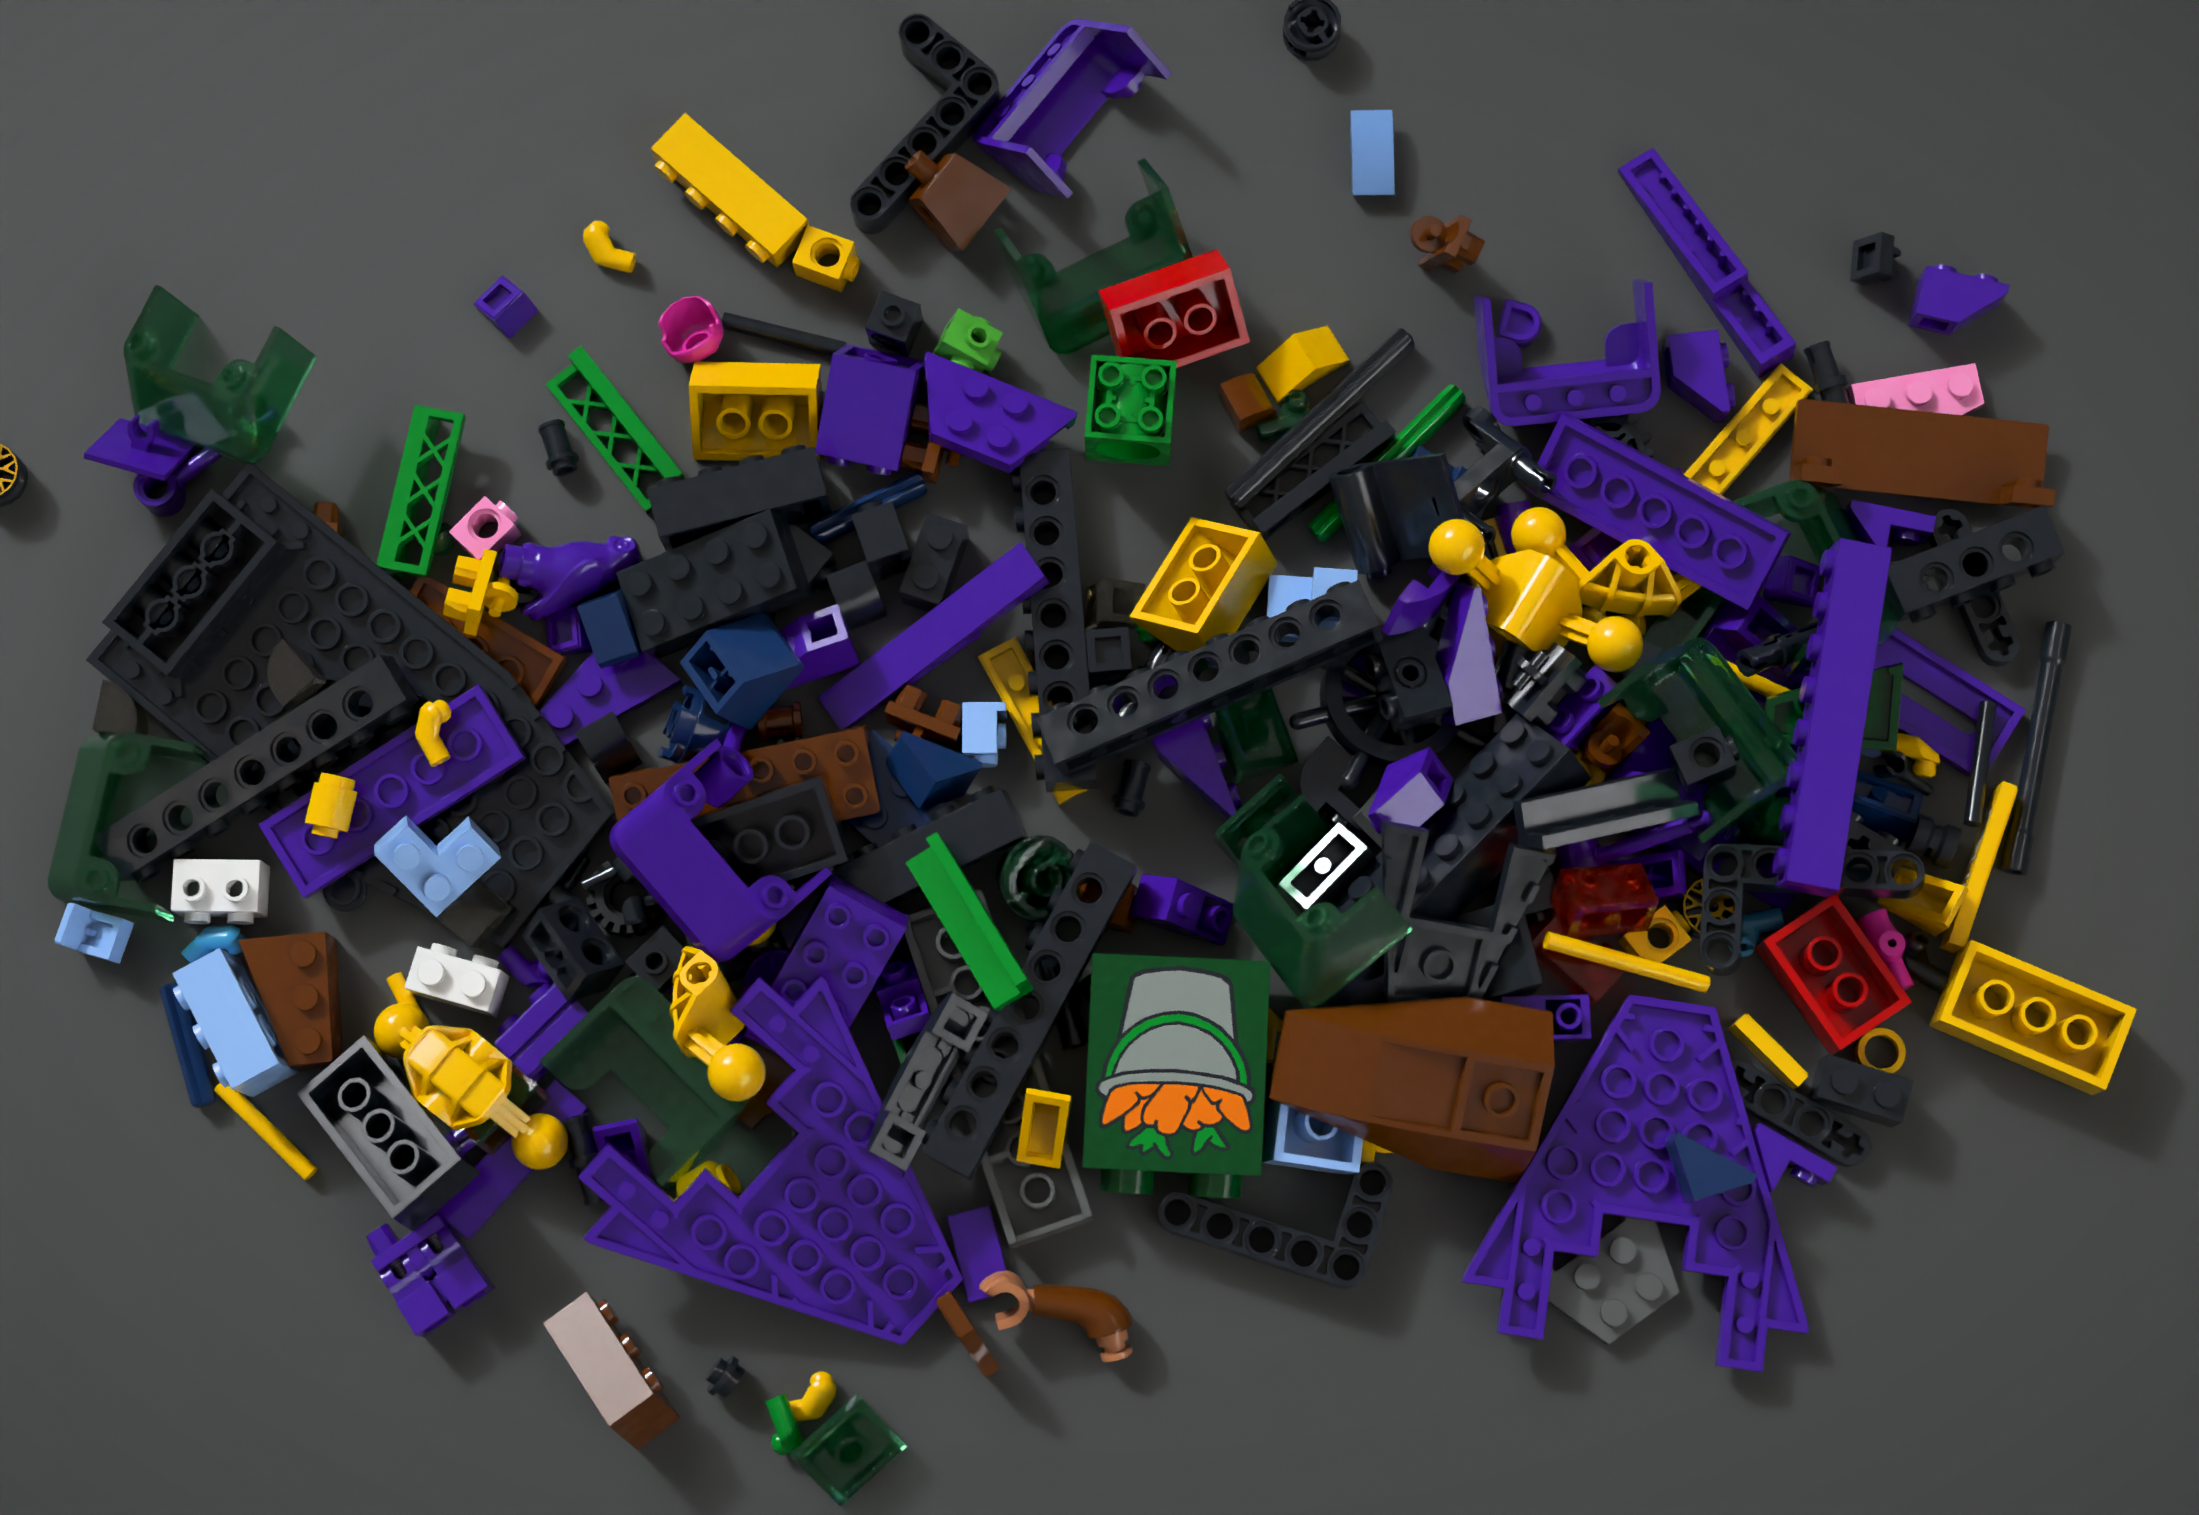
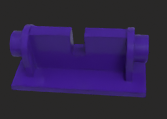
M1597 665L1585 675L1587 682L1577 693L1568 694L1557 705L1559 708L1558 715L1548 726L1542 724L1538 726L1574 751L1578 748L1577 745L1594 728L1590 724L1591 720L1596 717L1601 721L1617 702L1620 703L1622 701L1620 695L1625 691Z

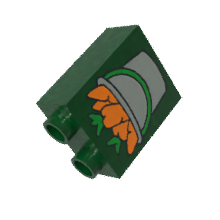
M1092 953L1083 1168L1101 1169L1100 1191L1152 1194L1154 1171L1189 1173L1188 1194L1191 1196L1241 1198L1242 1175L1261 1176L1271 961Z

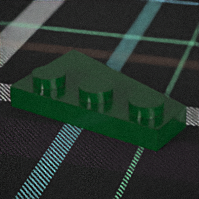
M1902 662L1873 669L1861 749L1897 750L1904 665ZM1800 688L1766 697L1764 742L1793 744L1795 724L1799 718L1803 719L1805 703L1799 700Z

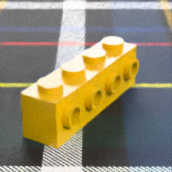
M686 113L651 147L656 161L654 165L656 171L669 183L672 184L677 180L687 189L684 192L685 196L697 208L703 210L707 207L717 215L714 220L728 235L733 237L737 233L748 242L745 245L746 249L759 262L764 263L768 260L778 268L799 246L806 227L809 225L808 219Z

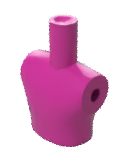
M1885 908L1879 909L1861 917L1856 923L1903 990L1914 985L1902 959L1906 944L1905 939L1891 923L1887 910Z

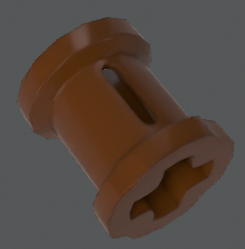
M794 701L792 706L770 707L757 722L760 742H767L769 737L794 735L795 738L800 737L803 739V718L800 701Z

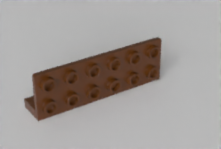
M1800 399L1796 402L1788 484L2036 509L2041 506H2045V508L2054 507L2056 489L2043 488L2049 426L2047 424Z
M862 725L827 732L821 736L740 751L739 753L746 758L753 770V778L724 806L825 774L840 820L878 813L881 807L868 743L870 742L868 726ZM709 758L696 767L692 773L694 774ZM688 762L660 768L655 766L615 774L609 777L617 822ZM705 802L703 809L697 815L718 808L713 807Z

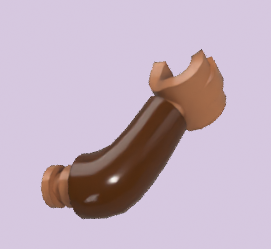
M997 1271L985 1277L979 1284V1288L991 1297H995L1003 1292L1011 1293L1017 1297V1303L1013 1308L995 1314L999 1331L1019 1324L1025 1318L1028 1311H1033V1316L1064 1320L1081 1326L1088 1338H1095L1097 1346L1104 1348V1351L1100 1353L1103 1362L1121 1360L1133 1353L1131 1345L1125 1344V1341L1129 1338L1127 1328L1133 1324L1131 1314L1128 1308L1116 1296L1108 1292L1082 1286L1033 1284V1289H1027L1024 1280L1016 1273L1010 1271Z

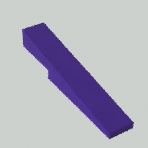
M1651 148L1618 168V174L1758 379L1777 368L1780 363L1783 364L1793 358L1796 342L1748 281V270L1656 150Z
M1021 542L821 694L818 699L840 730L853 727L900 694L905 685L911 686L982 636L980 631L1050 582Z

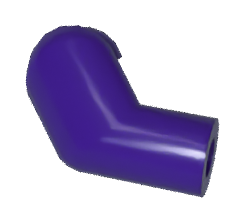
M513 945L507 947L497 958L510 974L525 987H537L545 983L549 985L554 983L538 959L528 961Z

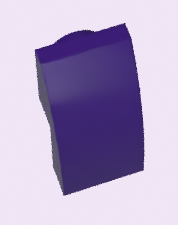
M913 959L906 962H890L885 965L878 977L875 988L891 1040L894 1041L921 1032L931 1016Z

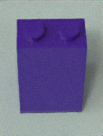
M846 344L834 352L815 448L816 454L826 455V462L840 466H849L850 461L867 464L866 470L876 474L890 475L892 470L898 471L902 467L901 459L907 441H910L914 408L916 404H919L925 379L924 360Z

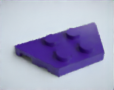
M928 351L925 354L923 368L927 387L926 403L929 411V437L932 443L1010 473L1021 465L1029 454L1040 451L1049 444L1050 438L1065 427L1070 429L1076 422L1077 411Z

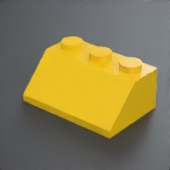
M694 362L688 385L693 460L741 461L756 455L764 456L766 459L781 455L783 449L794 445L816 448L822 415L821 364Z
M1191 517L1129 617L1138 626L1177 652H1192L1206 646V642L1216 635L1236 633L1268 581L1269 575L1272 574L1278 563L1260 532Z

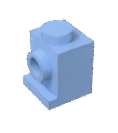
M963 702L962 754L982 762L981 768L998 766V749H1006L1007 725L1006 723H999V719H1007L1006 702Z

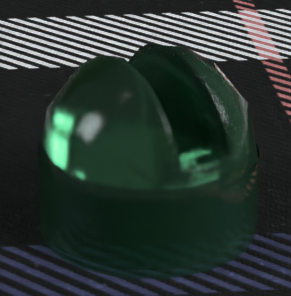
M442 521L440 529L444 528L446 531L438 535L434 556L447 555L456 545V541L449 533L452 527ZM427 531L421 534L424 541L426 539Z

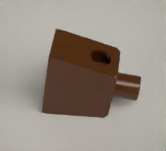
M920 150L905 166V170L920 183L909 197L910 204L950 252L963 251L1011 191L1007 185L955 153L943 155L935 163Z

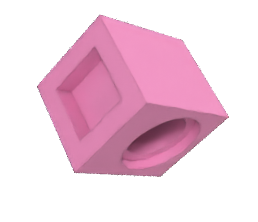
M486 496L449 531L454 540L472 558L480 560L482 559L484 549L497 551L498 553L505 544H513L522 535L514 524L519 519L517 515L501 500L494 505ZM490 522L498 524V530L495 535L490 538L479 537V531L483 525Z

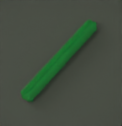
M1454 384L1448 385L1371 462L1410 457L1417 447L1422 446L1465 403V394ZM1335 498L1309 523L1308 530L1320 542L1327 541L1343 525Z

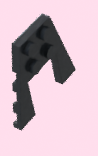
M1382 820L1384 997L1388 1002L1465 996L1482 999L1499 967L1497 962L1507 944H1511L1518 930L1516 926L1527 904H1532L1540 888L1538 883L1548 864L1552 865L1556 855L1549 850L1509 843L1489 928L1410 914L1429 831L1423 827Z

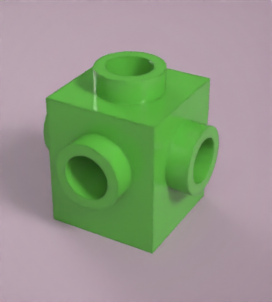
M958 308L945 326L933 354L980 373L984 370L991 373L1002 353V350L996 346L1003 332L994 328L986 319L972 316Z

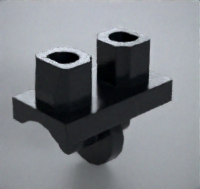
M1556 642L1545 653L1540 650L1530 662L1519 655L1514 663L1522 672L1512 682L1515 688L1503 701L1529 722L1535 720L1544 726H1548L1558 715L1559 708L1551 701L1553 696L1561 688L1570 695L1577 693L1587 682V678L1579 668L1582 662Z

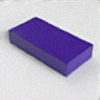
M988 1205L947 1216L969 1303L990 1298L991 1296L985 1294L979 1288V1284L985 1277L997 1271H1006L991 1208ZM1008 1292L999 1293V1294H997L996 1296L1002 1295V1294H1005V1293H1008Z

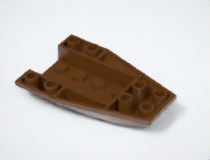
M1466 996L1286 1010L1268 1097L1432 1170L1517 1183L1537 1151L1555 1067L1553 1013L1548 1010Z

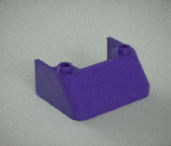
M1085 19L1071 20L1057 31L974 132L973 140L987 155L1035 191L1068 199L1073 192L1063 182L1067 164L1060 155L1108 97L1115 99L1131 97L1140 89L1142 79L1145 76L1167 79L1172 72L1131 26Z
M1642 279L1632 280L1636 322L1619 324L1610 329L1604 340L1605 359L1528 368L1522 367L1521 351L1514 341L1505 337H1494L1491 299L1483 296L1473 297L1479 365L1492 416L1506 426H1520L1558 422L1563 413H1568L1577 419L1642 413L1652 409L1659 401L1661 395L1653 282Z
M715 739L618 821L611 830L610 844L616 855L697 949L702 950L715 962H726L739 954L787 915L825 881L832 872L825 867L795 890L786 881L777 876L762 877L748 888L690 820L703 809L706 802V792L704 786L692 771L722 746L718 739Z

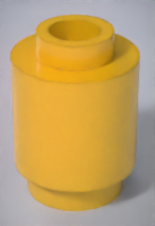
M321 773L319 783L314 782L305 818L306 824L313 825L311 834L337 839L339 831L348 833L357 797V792L353 791L356 780Z

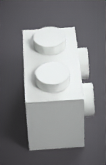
M174 859L171 911L184 917V922L189 924H210L211 917H227V923L254 924V918H267L270 866L261 860Z
M432 943L431 949L417 947L404 987L414 995L497 1018L510 977L502 970L497 969L498 961L475 954L472 961L456 957L458 950L437 943Z

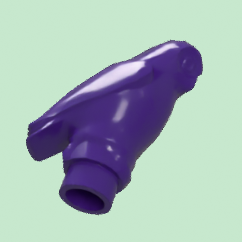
M610 536L605 543L573 541L550 547L536 545L531 542L524 543L522 546L505 544L500 560L499 577L515 580V583L521 587L529 586L530 588L537 589L538 596L520 608L521 615L527 614L530 620L537 622L552 613L588 600L617 583L619 580L616 572L640 563L642 552L638 542L629 536Z

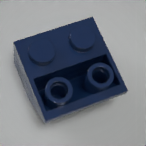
M763 613L707 630L680 661V664L715 714L750 731L805 668L770 618Z

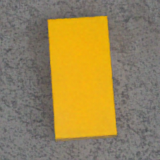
M1749 1014L1742 1015L1728 1028L1781 1083L1794 1090L1809 1077L1808 1073Z

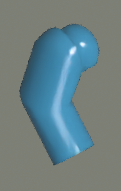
M1780 907L1744 914L1742 957L1750 956L1754 952L1762 933L1779 930L1784 927Z
M232 924L209 926L181 951V954L190 963L218 948L226 949L232 955H238L242 952L238 940L247 939V937L240 933V928Z

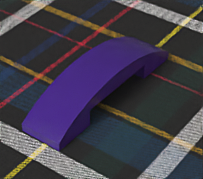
M1432 563L1427 573L1436 578L1435 581L1427 588L1413 579L1397 599L1381 631L1387 635L1401 634L1428 623L1442 610L1461 575L1445 573Z

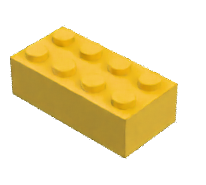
M1974 940L1968 941L1966 946L1958 951L1949 973V979L1943 988L1930 1021V1027L2088 1094L2095 1095L2107 1089L2137 1011L2136 1008Z

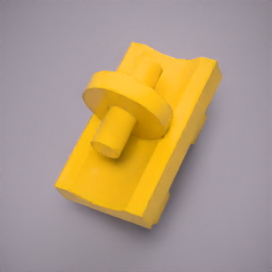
M484 549L481 560L458 555L452 583L471 587L473 590L471 593L449 587L444 603L443 615L465 621L464 634L476 636L485 606L489 608L488 613L490 616L500 617L502 612L511 611L517 605L518 593L510 586L509 579L499 577L497 582H492L494 575L492 570L497 551Z

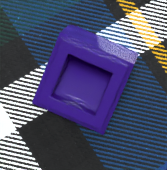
M503 275L473 303L488 320L509 338L513 337L538 311L529 297Z
M1791 555L1779 556L1764 585L1763 598L1813 608L1818 592L1820 566Z
M578 606L563 609L545 617L547 646L561 655L593 652L577 609Z

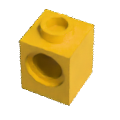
M807 225L792 264L796 276L843 292L846 282L854 281L861 259L857 257L855 242ZM826 254H835L839 257L838 262L831 267H824L818 264L820 258Z
M1664 905L1626 933L1618 942L1628 954L1663 963L1685 947L1692 939L1687 934L1690 931V927L1683 916L1677 910L1670 912L1666 905ZM1660 928L1664 930L1669 938L1668 947L1659 949L1652 946L1648 940L1649 929Z

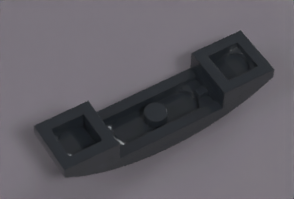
M948 993L923 1027L900 1066L878 1113L868 1142L867 1151L901 1170L907 1171L927 1132L922 1129L959 1056L962 1052L968 1053L988 1016L987 1012L954 993Z

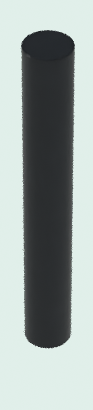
M724 312L722 317L723 329L831 356L846 345L845 341Z
M1992 701L1979 702L1963 822L1964 825L1969 827H1980L1982 822L1997 704Z

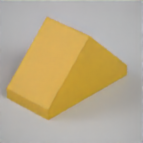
M1324 326L1294 333L1256 367V371L1277 404L1348 364L1350 360L1329 327Z
M1900 867L1893 879L1898 884L1906 885L1914 882L1917 878L1916 871ZM1925 874L1923 889L1916 896L1906 899L1879 898L1877 903L1936 937L1949 928L1969 890L1963 885Z
M1031 1088L1026 1089L1016 1161L1060 1169L1072 1105L1070 1095Z

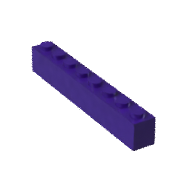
M1840 538L1829 550H1824L1819 574L1825 576L1823 592L1819 591L1817 593L1813 606V617L1818 618L1816 634H1811L1806 650V659L1812 660L1810 676L1804 677L1799 695L1800 702L1805 703L1803 719L1799 718L1793 732V744L1798 745L1796 762L1791 761L1786 776V787L1792 788L1790 803L1783 806L1779 821V829L1785 831L1783 847H1778L1775 852L1772 866L1773 873L1778 874L1776 887L1830 897L1840 890L1892 548Z

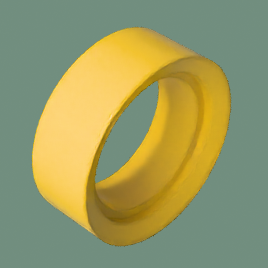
M1875 1028L1859 1038L1854 1053L1857 1063L1892 1074L1903 1065L1906 1057V1048L1901 1037L1894 1031L1887 1028ZM1882 1036L1894 1044L1896 1059L1890 1067L1881 1069L1874 1067L1868 1062L1865 1056V1046L1872 1037Z

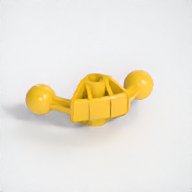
M1534 507L1525 510L1516 518L1512 526L1511 539L1517 552L1531 549L1560 562L1577 578L1581 604L1596 608L1599 612L1605 613L1610 611L1619 614H1630L1638 618H1643L1647 615H1664L1669 617L1675 613L1682 601L1702 587L1700 584L1679 573L1672 577L1664 559L1649 543L1640 539L1626 541L1589 572L1565 545L1566 527L1563 520L1557 513L1548 508Z
M1462 519L1445 521L1433 531L1429 540V554L1433 563L1441 571L1451 575L1466 573L1476 582L1474 585L1481 587V591L1488 602L1486 622L1505 639L1531 651L1548 650L1554 642L1564 647L1570 640L1587 647L1591 660L1599 668L1609 672L1625 671L1634 666L1640 659L1643 651V637L1639 628L1632 621L1619 616L1607 617L1598 623L1582 618V604L1577 578L1560 562L1531 549L1496 557L1490 561L1484 555L1485 543L1480 530L1474 524Z
M776 924L748 946L758 945L766 941L774 932ZM685 946L681 950V959L672 979L674 988L673 1000L670 1005V1016L674 1022L673 1038L685 1056L688 1058L696 1057L708 1067V1080L717 1095L728 1101L738 1102L747 1100L757 1094L764 1083L766 1070L763 1059L750 1046L744 1044L727 1045L745 1025L730 1012L737 999L717 965L719 962H715V960L700 949Z
M408 1003L390 1005L379 1014L374 1025V1038L378 1047L388 1056L403 1059L414 1097L454 1131L482 1124L490 1118L512 1136L511 1145L513 1153L524 1166L536 1170L548 1169L556 1165L564 1157L568 1148V1134L564 1125L557 1118L549 1114L535 1113L528 1115L507 1098L511 1089L512 1061L471 1028L430 1026L424 1012Z

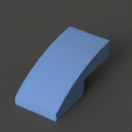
M1350 110L1352 195H1395L1392 110Z

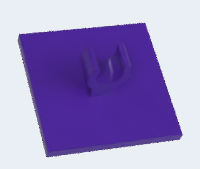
M137 414L130 421L122 418L118 419L84 452V459L165 481L199 446V440L161 430L160 423L156 419L148 426L140 424V415Z

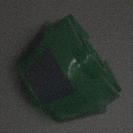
M1036 835L1024 839L1009 848L998 862L996 871L998 889L1011 910L1024 919L1037 921L1048 919L1051 912L1047 911L1046 907L1057 887L1065 889L1072 874L1067 872V868L1074 854L1064 843L1051 836Z

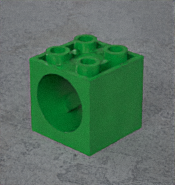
M1091 354L1084 436L1086 460L1170 466L1177 361Z

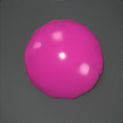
M700 296L683 297L674 302L666 309L658 321L663 336L661 340L663 347L670 357L681 363L688 364L695 361H703L717 351L724 335L722 320L709 301Z

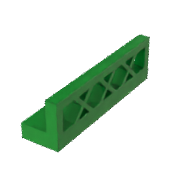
M580 345L568 354L572 364L545 385L648 515L652 508L650 500H647L639 490L641 473L659 474L662 479L678 476L683 480L685 477ZM579 374L587 384L585 401L567 399L559 388ZM593 392L601 402H592ZM574 407L584 408L583 417ZM591 409L609 411L613 416L610 432L593 431L589 427ZM618 424L626 434L617 433ZM600 439L609 440L608 449L604 446ZM616 441L632 442L636 445L638 450L635 464L620 463L615 460L613 456ZM643 455L651 466L642 465ZM625 471L634 472L633 481Z
M414 405L377 560V565L393 578L402 580L403 574L429 578L466 421L464 413ZM439 422L453 423L450 437L434 446ZM447 450L445 459L443 460L440 453ZM436 457L443 467L441 476L425 487L430 460ZM437 490L434 501L430 494ZM426 497L433 507L431 518L415 527L420 502ZM427 531L426 539L424 541L421 534ZM415 538L423 547L419 566L406 563L411 541Z
M935 832L926 838L930 848L905 863L992 1007L998 1012L1034 990V987L950 849L938 832Z

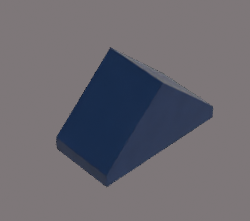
M621 587L596 595L577 607L596 661L601 669L641 656L640 644Z
M902 731L886 759V766L918 809L964 796L982 765V762L905 731Z
M1679 1132L1669 1135L1665 1142L1684 1203L1754 1183L1757 1174Z

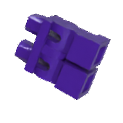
M432 1215L414 1232L412 1231L401 1240L398 1239L389 1224L378 1227L366 1236L375 1255L370 1261L378 1271L387 1289L393 1295L397 1302L396 1305L415 1336H427L457 1314L454 1309L463 1311L495 1289L493 1283L482 1272L462 1240L443 1216Z

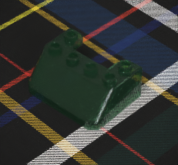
M629 977L621 981L540 1062L566 1087L575 1091L590 1089L612 1070L670 1129L652 1147L648 1157L652 1175L663 1188L671 1192L676 1187L677 1181L693 1170L721 1142L747 1106L749 1099L738 1102L728 1101L714 1092L708 1080V1067L696 1057L688 1058L685 1056L673 1038L674 1022L670 1016L671 1003L646 979Z

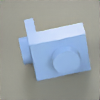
M68 903L55 937V943L82 954L120 964L134 923L123 918L88 909L78 904Z

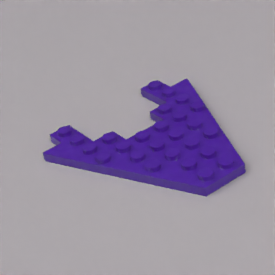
M820 975L792 1006L759 977L731 1007L730 1012L795 1069L766 1100V1104L791 1125L797 1133L739 1197L705 1168L676 1201L609 1142L578 1177L610 1205V1208L584 1235V1240L589 1244L904 1345L938 1308L936 1299L949 1291L952 1292L963 1278L911 1165H909L907 1171H903L866 1150L882 1106V1101L826 980Z
M1631 994L1627 995L1539 1143L1535 1155L1515 1184L1464 1271L1461 1283L1502 1289L1496 1333L1543 1340L1554 1252L1598 1257L1603 1214L1686 1226L1681 1271L1725 1277L1715 1366L1763 1372L1767 1329L1808 1334L1809 1325L1716 1007ZM1679 1132L1757 1174L1754 1183L1684 1203L1665 1145L1668 1136Z

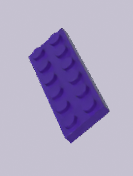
M1568 413L1561 414L1538 461V464L1557 476L1556 486L1551 493L1542 486V489L1547 492V496L1541 498L1542 500L1622 543L1631 539H1640L1649 543L1664 559L1668 568L1746 610L1753 608L1792 533ZM1525 487L1524 490H1526V491H1528L1529 493H1531V494L1537 496L1532 490H1530L1529 488Z
M481 685L474 686L448 703L451 709V717L447 722L441 723L439 732L444 745L451 755V758L446 762L431 767L415 737V724L337 774V776L356 780L353 791L357 792V797L348 833L339 831L337 839L311 834L313 825L306 824L305 818L312 791L258 824L303 898L308 899L375 856L374 844L404 816L407 815L420 827L527 759Z

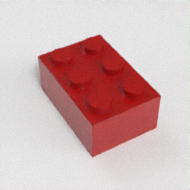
M1218 249L1098 291L1115 351L1119 357L1177 361L1178 368L1250 342L1231 269Z
M1831 895L1755 947L1830 1055L1842 1050L1912 1002L1838 896Z

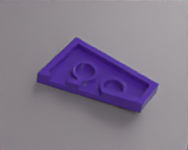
M641 647V656L602 669L592 652L539 711L568 749L580 742L575 734L576 731L612 711L618 718L632 709L636 710L649 703L648 700L669 689L670 691L682 684L681 679L656 657L642 652Z

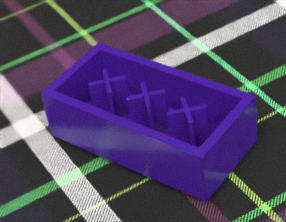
M832 874L769 985L793 1006L821 975L826 980L849 1029L905 933L908 916ZM746 1026L744 1031L745 1037L775 1052Z

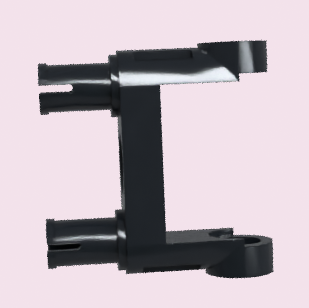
M1475 406L1462 418V422L1468 433L1477 441L1475 445L1487 454L1461 475L1454 484L1464 519L1474 524L1480 530L1484 542L1491 546L1496 537V529L1475 515L1514 481H1519L1538 497H1546L1547 492L1542 489V486L1551 493L1556 486L1557 476L1532 460V455L1528 448L1502 432L1498 422L1490 412L1481 406Z

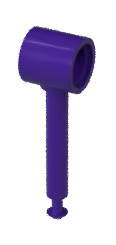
M267 406L268 409L256 418L251 415L178 467L165 481L137 474L133 483L135 496L156 516L169 517L178 513L186 501V490L183 485L260 431L262 423L272 416L276 418V411L272 406ZM163 483L168 484V490L163 497L152 499V492L156 486Z
M733 722L730 723L723 746L694 773L704 786L706 803L716 808L723 807L753 778V770L749 762L739 753L746 728Z
M1703 810L1702 816L1693 819L1687 817L1674 820L1603 846L1598 843L1597 838L1555 847L1567 889L1584 887L1608 878L1607 862L1695 832V827L1707 824L1710 827L1713 821L1712 815Z

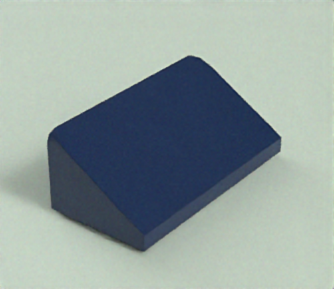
M1858 770L1852 811L1861 816L1864 820L1863 825L1878 833L1881 830L1893 835L1901 842H1906L1917 824L1923 793Z

